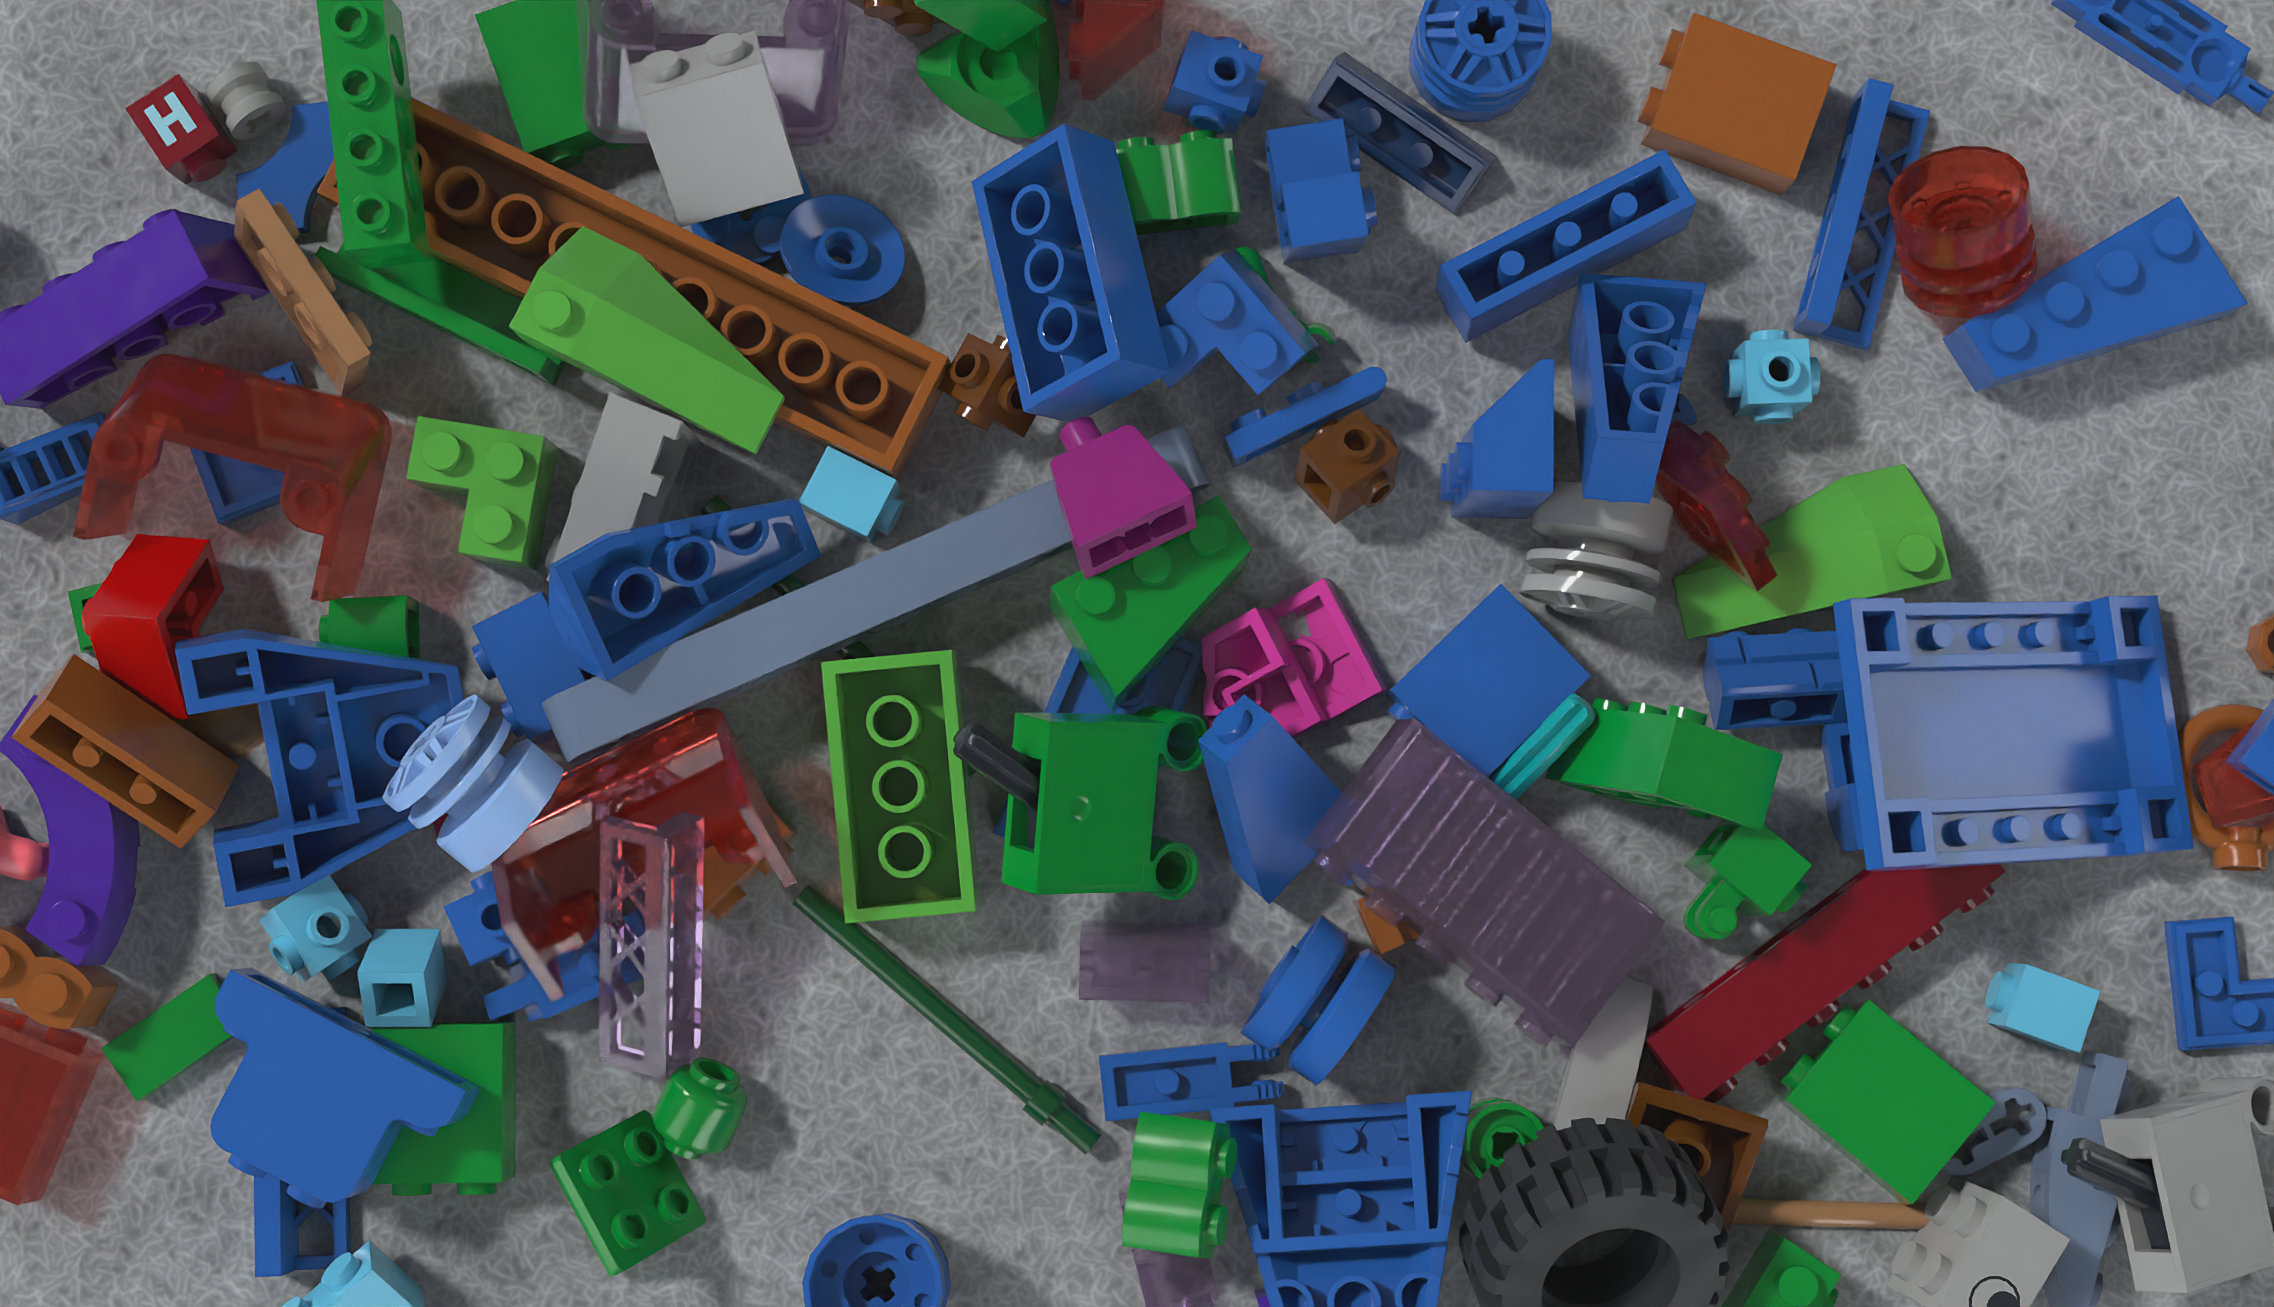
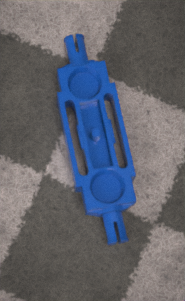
M2052 0L2051 5L2077 21L2073 27L2176 94L2185 91L2207 106H2210L2225 94H2229L2252 109L2256 114L2267 105L2268 99L2274 94V90L2268 89L2243 72L2251 48L2226 33L2227 25L2188 0Z

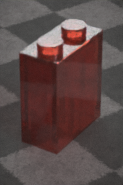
M0 1002V1199L18 1206L42 1199L103 1054L85 1047L88 1037L72 1029L49 1027L48 1031H44L27 1024L28 1016L19 1007Z

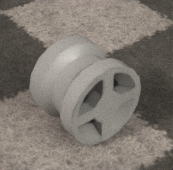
M258 62L240 63L225 70L211 81L206 89V98L216 110H222L227 116L226 128L236 140L244 141L255 138L283 120L288 112V106L278 93L271 92L267 87L268 75Z

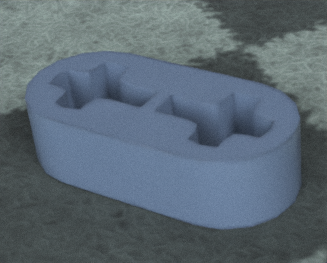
M2005 1086L1986 1094L1996 1104L1973 1131L1979 1130L1982 1137L1965 1147L1967 1159L1961 1162L1960 1159L1952 1156L1942 1170L1953 1175L1965 1176L1972 1174L2033 1143L2041 1136L2046 1127L2047 1113L2043 1102L2036 1094L2019 1087ZM2007 1100H2010L2015 1105H2026L2029 1113L2021 1118L2024 1129L2020 1132L2009 1126H2003L1992 1131L1989 1125L2007 1114L2004 1105Z

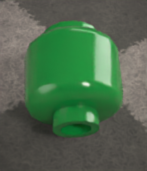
M700 1057L694 1059L692 1063H684L672 1069L652 1116V1122L657 1132L665 1138L664 1145L670 1152L682 1158L698 1159L701 1154H717L729 1147L746 1110L748 1096L740 1084L741 1078L733 1068L720 1061Z

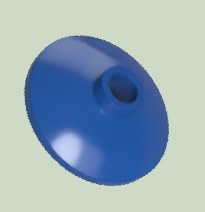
M826 194L812 197L792 210L781 231L780 252L785 267L792 278L799 285L843 306H862L882 299L893 290L902 275L905 264V250L898 230L885 214L861 199L841 194ZM831 257H840L847 264L836 262Z

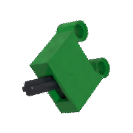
M1150 705L1142 707L1135 714L1015 713L1012 747L978 722H970L963 730H958L953 739L955 743L954 755L1008 792L1001 883L1035 895L1145 892L1168 900H1177L1186 896L1197 882L1199 861L1194 850L1188 845L1152 834L1158 765L1185 772L1194 770L1202 764L1204 760L1198 740L1209 730L1206 723L1197 715Z

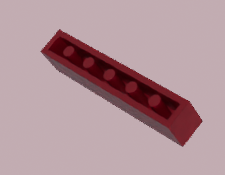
M2001 864L1878 872L1867 871L1864 868L1648 1029L1643 1046L1679 1094L1715 1103L1738 1085L1734 1075L1751 1062L1755 1061L1757 1066L1760 1067L1782 1054L1790 1046L1785 1037L1802 1024L1806 1023L1809 1028H1813L1834 1015L1841 1008L1837 998L1857 984L1863 990L1885 977L1893 968L1888 960L1908 946L1911 951H1916L1937 938L1944 931L1939 922L1957 908L1962 913H1967L1988 900L1995 893L1990 884L2006 873Z

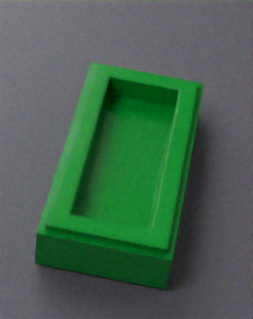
M216 973L208 974L101 1048L136 1101L146 1099L235 1038L223 1030L224 1025L216 1015L215 999L223 984Z

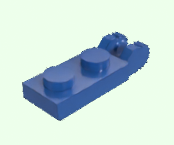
M1225 1041L1099 1055L1105 1121L1139 1118L1140 1112L1171 1115L1208 1111L1211 1108L1234 1107V1103L1284 1097L1283 1081L1264 1079L1254 1081L1252 1084L1232 1086L1230 1062L1250 1060L1251 1062L1268 1061L1273 1057L1280 1056V1049L1278 1047L1267 1052L1255 1043L1228 1046V1042Z

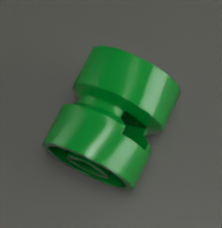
M1498 1097L1480 1099L1470 1105L1461 1163L1465 1169L1480 1179L1491 1164L1499 1167L1505 1161L1503 1154L1518 1141L1524 1146L1537 1139L1536 1131L1544 1129L1535 1114L1511 1100Z

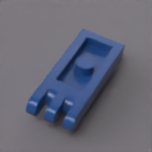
M1369 367L1325 389L1321 381H1316L1288 395L1287 400L1290 405L1267 416L1264 408H1259L1237 418L1230 423L1233 432L1224 436L1223 447L1233 468L1319 428L1331 419L1341 418L1376 401L1381 396L1387 383L1386 373L1379 367Z

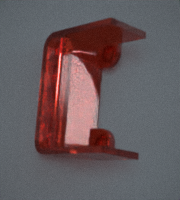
M185 354L157 355L144 364L94 436L73 537L88 540L126 534L138 483L155 471L160 462L164 441L285 472L280 501L286 518L301 530L324 536L310 599L326 602L356 594L364 565L391 445L392 428L390 421L379 407L369 402Z
M701 708L692 711L562 774L561 781L552 797L536 819L500 857L491 863L501 926L551 1001L564 996L557 955L565 951L576 950L590 941L601 920L599 901L701 851L714 846L721 859L729 864H751L766 856L784 888L797 883L779 825L723 712L717 708Z

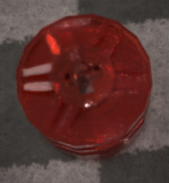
M1957 146L1932 152L1914 161L1894 179L1888 196V202L1897 244L1896 252L1904 295L1916 307L1940 317L1970 318L1994 313L2017 301L2033 284L2038 269V257L2035 249V233L2031 223L2033 212L2030 185L2025 167L2013 156L1987 146Z

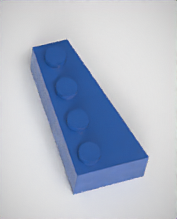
M1580 273L1568 327V346L1583 498L1609 502L1622 501L1650 504L1707 283Z

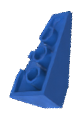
M794 498L610 532L549 565V612L573 664L605 681H609L819 558L821 553L799 500Z

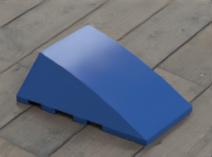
M1472 1091L1406 1095V1102L1278 1110L1274 1104L1209 1109L1213 1122L1229 1124V1138H1235L1237 1142V1160L1230 1179L1239 1201L1270 1307H1437Z

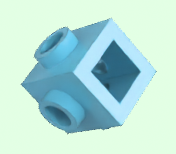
M1762 330L1751 333L1750 340L1744 341L1730 354V360H1725L1723 367V389L1726 398H1732L1733 417L1754 416L1755 424L1770 425L1793 421V415H1796L1812 403V395H1817L1820 388V365L1817 357H1810L1809 339H1789V333L1786 330ZM1769 366H1780L1781 381L1771 377Z
M330 875L290 896L259 919V922L273 940L269 943V949L277 964L289 975L296 973L302 983L319 972L324 975L328 982L362 960L355 951V948L372 937L365 927L369 921L361 904L350 893L342 894Z

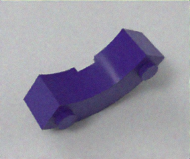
M34 694L0 741V752L16 765L32 786L43 810L48 830L49 867L46 884L37 909L25 930L76 966L105 965L119 942L136 896L137 888H134L137 874L138 847H141L138 820L11 738L38 696Z

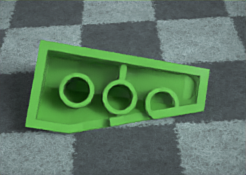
M584 226L539 268L509 325L526 343L754 455H757L785 400V397L641 254Z

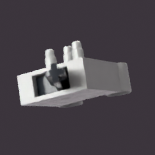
M2272 1076L2211 1078L2203 1084L2197 1093L2100 1119L2105 1147L2080 1137L2073 1139L2070 1148L2062 1151L2061 1162L2067 1165V1172L2070 1176L2116 1196L2136 1291L2188 1294L2274 1266V1207H2268L2252 1136L2274 1135V1078Z

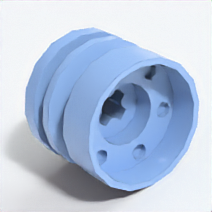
M475 694L464 699L445 716L438 718L418 737L401 760L400 767L387 785L382 797L397 812L405 810L414 804L408 819L418 829L430 825L447 813L448 816L440 829L436 842L472 873L484 869L495 861L522 835L552 797L561 781L564 770L528 738L516 743L500 754L499 751L508 736L511 724L500 715L485 723L491 707Z

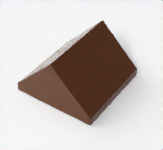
M1638 1082L1633 1087L1625 1120L1632 1121L1635 1129L1641 1124L1664 1133L1667 1140L1676 1142L1687 1153L1722 1216L1724 1227L1730 1229L1766 1134L1768 1119Z

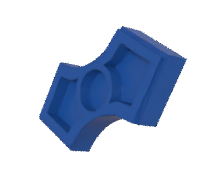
M328 101L293 105L290 130L277 153L261 166L236 174L238 200L260 188L270 205L280 202L294 220L299 234L310 232L311 213L319 195L317 190L334 160Z

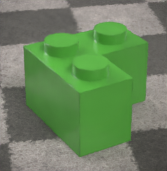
M418 416L406 479L424 490L468 496L458 553L477 562L537 571L559 447L545 436Z

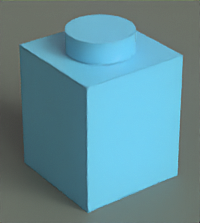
M827 446L799 500L805 511L871 544L874 543L879 532L885 535L891 533L905 504L903 500L897 498L901 487L896 479L830 446Z
M375 929L357 972L365 1027L432 1026L447 984L440 929Z
M2007 963L2005 972L1998 971L1988 986L1985 1006L1992 1010L1987 1023L2059 1050L2080 1053L2100 991L2028 964Z

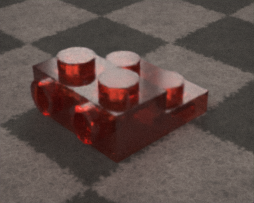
M1677 419L1669 427L1655 484L1665 502L1672 506L1673 516L1686 537L1758 592L1778 575L1765 552L1771 547L1770 541L1755 523L1747 508L1753 503V500L1742 483L1729 474L1725 465L1731 458L1722 443L1710 432L1704 431L1699 435Z

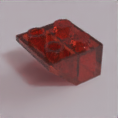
M1076 0L1075 19H1083V22L1071 21L1068 61H1070V79L1080 80L1082 100L1097 99L1161 46L1165 0Z

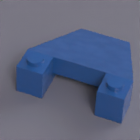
M249 629L176 641L175 652L188 715L252 703L258 704L279 814L277 818L214 829L213 846L225 907L295 894L416 828L408 819L414 804L405 810L397 812L382 797L387 785L400 767L401 760L418 737L433 722L445 716L464 700L457 665Z

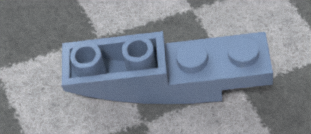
M2083 1051L2068 1109L2063 1110L2044 1105L2047 1113L2046 1127L2033 1144L2030 1170V1214L2070 1239L2043 1284L2050 1307H2095L2097 1305L2103 1288V1276L2099 1272L2105 1247L2111 1246L2115 1241L2120 1227L2121 1218L2119 1210L2116 1209V1196L2096 1189L2093 1185L2070 1176L2067 1172V1165L2061 1162L2062 1151L2069 1149L2072 1140L2075 1138H2086L2105 1147L2100 1119L2120 1113L2127 1102L2130 1091V1079L2125 1075L2129 1061L2103 1053Z

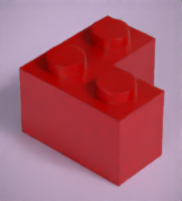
M137 534L120 559L115 561L111 572L94 596L87 601L82 611L83 629L86 635L90 637L99 664V671L169 718L189 719L190 717L187 714L177 663L176 641L201 636L199 628L224 591L210 539Z

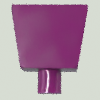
M1086 416L1076 418L1062 428L1059 438L1067 452L1054 457L1049 464L1061 511L1085 579L1197 527L1192 493L1188 486L1135 426L1123 425L1102 435L1093 419Z

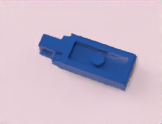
M639 909L520 959V964L508 968L514 983L481 998L491 1021L523 1008L529 1022L540 1018L544 1020L662 971L667 966L643 909Z

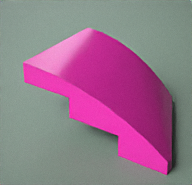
M1328 578L1317 581L1271 608L1255 607L1201 638L1202 669L1206 674V688L1203 692V716L1207 717L1208 729L1212 727L1213 721L1220 712L1234 705L1245 694L1272 715L1288 734L1295 739L1388 691L1331 579ZM1304 608L1311 637L1301 634L1300 639L1289 641L1277 619L1295 611L1297 618Z

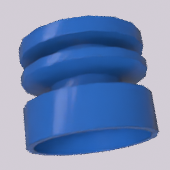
M1425 0L1409 47L1410 75L1419 95L1438 113L1461 122H1488L1511 112L1529 94L1552 41L1551 12L1546 1ZM1481 27L1485 36L1495 35L1492 43L1485 44L1481 34L1471 35L1473 28Z
M891 1213L853 1218L827 1232L810 1254L802 1281L805 1307H946L951 1290L948 1258L937 1238L917 1221ZM871 1267L878 1272L890 1268L895 1273L896 1278L890 1284L891 1290L895 1293L892 1299L884 1293L874 1298L869 1295L866 1288L873 1281L868 1273Z

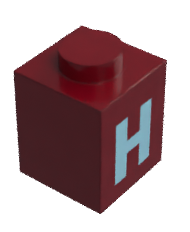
M176 74L125 108L164 168L185 185L192 180L194 182H204L215 177L226 167L227 161L225 159L238 151L199 91L180 74Z

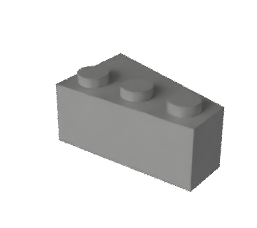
M609 392L581 479L572 495L571 509L563 533H559L550 546L545 563L546 568L549 569L550 564L606 533L669 521L701 445V441L683 421Z

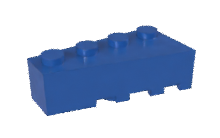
M2178 196L1961 325L1942 340L1974 391L1978 392L2139 342L2169 335L2189 327L2219 320L2248 303Z

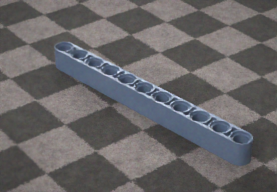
M1185 426L1174 427L1146 439L1188 486L1193 495L1211 485ZM1053 479L672 643L609 681L596 676L542 702L541 706L566 763L574 764L597 756L1074 548L1056 495Z

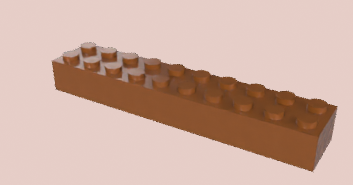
M412 98L430 255L523 300L539 268L584 226L641 254L785 397L773 423L824 448L830 446L896 479L897 482L899 481L943 393L937 388L951 365L948 356ZM333 160L317 193L340 212L335 162Z

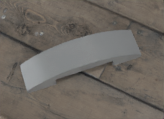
M1591 966L1573 1029L1577 1030L1550 1126L1554 1125L1556 1130L1571 1127V1120L1588 1117L1593 1118L1596 1124H1605L1607 1117L1625 1120L1644 1045L1652 1002L1653 985Z

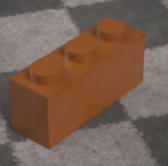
M75 654L71 656L40 691L11 737L180 849L217 812L240 765Z

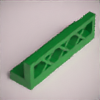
M344 242L337 253L320 246L315 254L333 279L552 386H555L566 362L526 343L509 327L522 299L430 255V261L365 269L344 251Z

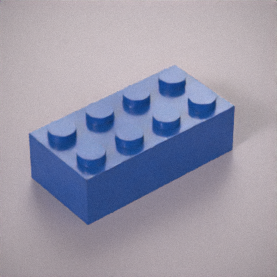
M1062 124L971 181L1024 412L1069 423L1076 418L1094 414L1170 372L1114 141L1067 124Z

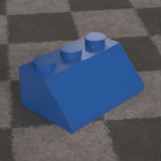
M1540 359L1473 423L1462 441L1455 443L1454 452L1448 453L1447 463H1441L1439 479L1440 501H1451V518L1527 519L1553 493L1554 359Z

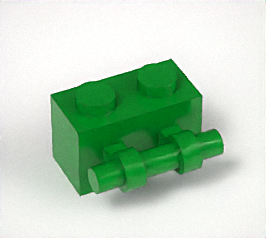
M1722 819L1684 865L1706 884L1684 912L1683 922L1686 930L1697 938L1723 939L1729 937L1737 927L1738 917L1736 910L1742 915L1771 916L1775 910L1780 914H1784L1805 892L1807 884L1802 880V877L1812 867V864L1766 825H1763L1762 831Z

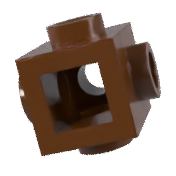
M968 333L937 389L959 402L954 413L985 431H988L993 422L1024 438L1036 415L1023 411L1007 338L997 335L991 344Z
M1357 409L1341 421L1331 419L1325 422L1313 433L1309 442L1300 447L1294 481L1326 516L1336 524L1362 505H1365L1367 508L1374 507L1390 494L1395 486L1394 477L1401 452L1398 450L1393 436L1385 427L1380 424L1374 425L1360 409Z

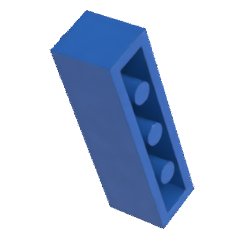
M1664 149L1441 264L1435 291L1465 343L1577 286L1580 273L1600 274L1685 230L1697 201Z

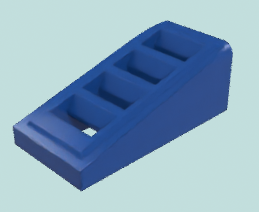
M103 412L96 413L0 451V519L18 525L131 470L106 414ZM88 435L102 461V464L92 467L80 442V439ZM64 447L77 473L69 477L56 451ZM39 459L51 484L42 487L31 464ZM16 473L25 492L24 495L17 496L8 474Z

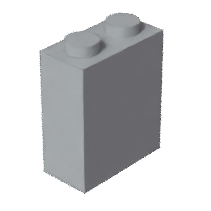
M756 30L743 34L723 33L711 38L706 44L677 52L672 50L657 51L646 56L641 62L629 65L634 100L680 227L804 194L797 160Z

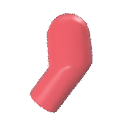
M0 806V874L24 881H32L37 877H46L49 867V844L45 842L37 843L31 839L12 835L3 808Z

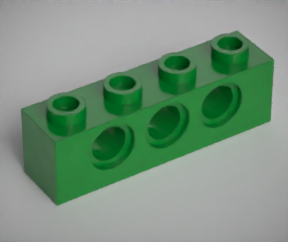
M316 0L344 251L365 269L430 261L402 12L392 0Z

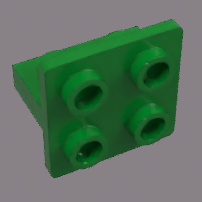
M642 1110L562 1152L549 1163L610 1278L631 1268L706 1222L702 1209L671 1152L665 1147L664 1139L657 1132L651 1115L646 1110Z

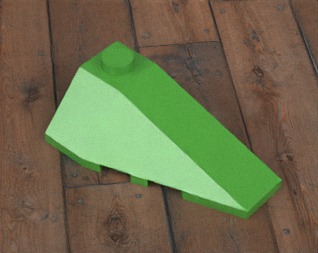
M1905 464L1842 477L1672 578L1685 637L1686 640L1833 609V603L1849 598H1884L1926 589L1951 580L1952 575L1937 515Z

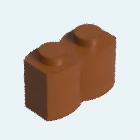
M0 926V998H13L17 1006L27 1016L48 1027L70 1029L97 1026L119 987L111 973L101 965L76 966L25 930L26 927Z

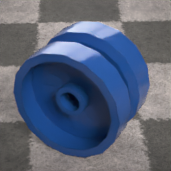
M1322 914L1313 922L1297 945H1292L1274 968L1259 992L1260 999L1240 1032L1259 1047L1269 1052L1280 1047L1298 1024L1303 1026L1290 1050L1289 1067L1315 1086L1326 1078L1349 1049L1380 1003L1397 971V966L1371 948L1358 952L1339 976L1335 974L1334 971L1348 949V932Z

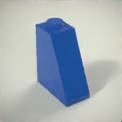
M1244 694L1234 705L1227 707L1217 715L1212 727L1198 741L1233 871L1270 904L1348 825L1359 811L1278 721Z

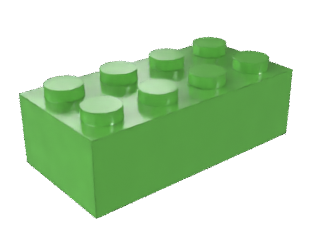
M943 650L821 662L845 924L977 911L981 906L968 764L956 757L953 752L955 746L954 736L958 730L964 729L957 651Z

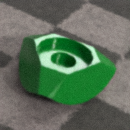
M1041 0L1048 20L998 52L958 29L951 32L918 54L916 57V70L919 76L943 103L963 118L981 128L1015 138H1032L1045 132L1055 112L1060 76L1058 39L1049 1Z

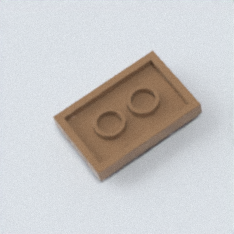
M259 188L236 201L234 239L340 396H343L361 385L364 381L371 355L367 347L373 344L371 336L357 314L353 311L344 314L331 295L336 290V286L323 263L316 256L308 260L294 239L299 236V231L286 208L280 202L270 205Z

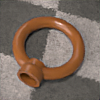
M2227 704L2209 708L2191 718L2177 733L2192 836L2202 844L2213 849V869L2245 872L2268 870V852L2274 850V819L2260 828L2244 826L2225 827L2214 821L2202 809L2195 797L2191 783L2192 763L2197 750L2203 742L2212 735L2225 730L2240 729L2249 731L2264 711L2253 706Z

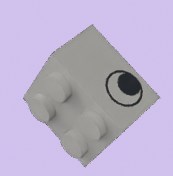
M1952 1175L1948 1183L1937 1188L1927 1202L1925 1216L1930 1222L1924 1228L1918 1230L1913 1240L1904 1243L1897 1251L1891 1264L1892 1275L1885 1286L1918 1307H2030L2070 1239L2006 1197Z

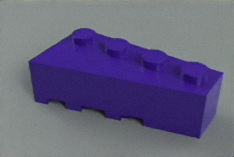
M176 209L161 211L145 220L143 223L144 230L126 241L108 244L97 250L92 256L93 262L76 273L64 274L48 281L42 287L43 294L29 303L13 306L1 311L0 395L5 405L42 409L116 371L117 368L112 360L113 358L118 357L120 360L136 359L168 345L164 332L170 329L186 328L197 323L205 326L225 316L226 314L221 304L241 293L249 294L253 301L270 293L234 239L235 224L181 212Z

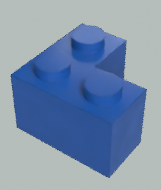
M1343 118L1267 130L1264 138V147L1283 264L1358 252L1370 235L1371 226L1377 225V212L1372 188H1361L1359 176L1361 160L1356 135H1345Z
M1237 249L1220 254L1156 313L1170 372L1160 377V379L1168 388L1185 380L1219 350L1256 394L1259 395L1273 386L1319 345Z

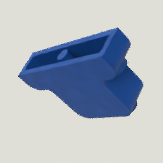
M253 968L230 969L216 996L215 1011L218 1019L224 1025L223 1030L246 1043L247 1051L213 1114L210 1125L212 1138L221 1149L231 1154L228 1159L230 1165L258 1178H265L267 1173L290 1184L286 1192L294 1199L308 1206L323 1208L326 1202H338L366 1191L374 1182L403 1125L421 1134L434 1137L439 1127L455 1123L467 1115L481 1089V1086Z

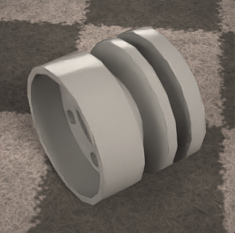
M1553 482V493L1534 511L1531 527L1535 532L1558 541V546L1531 549L1527 551L1525 562L1529 566L1551 574H1527L1523 576L1519 593L1525 598L1546 604L1555 611L1581 618L1615 621L1623 618L1648 619L1654 617L1657 604L1655 597L1632 588L1656 587L1660 585L1662 575L1659 571L1634 561L1635 555L1656 554L1666 550L1673 514L1672 506L1652 496L1650 504L1585 499L1582 493V483Z

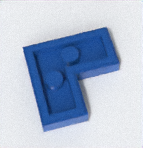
M2234 917L2164 921L2178 1050L2187 1051L2274 1044V977L2241 980Z

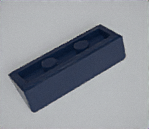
M1346 52L1334 58L1302 109L1319 122L1343 118L1345 135L1355 134L1361 151L1454 215H1457L1497 158L1495 154Z

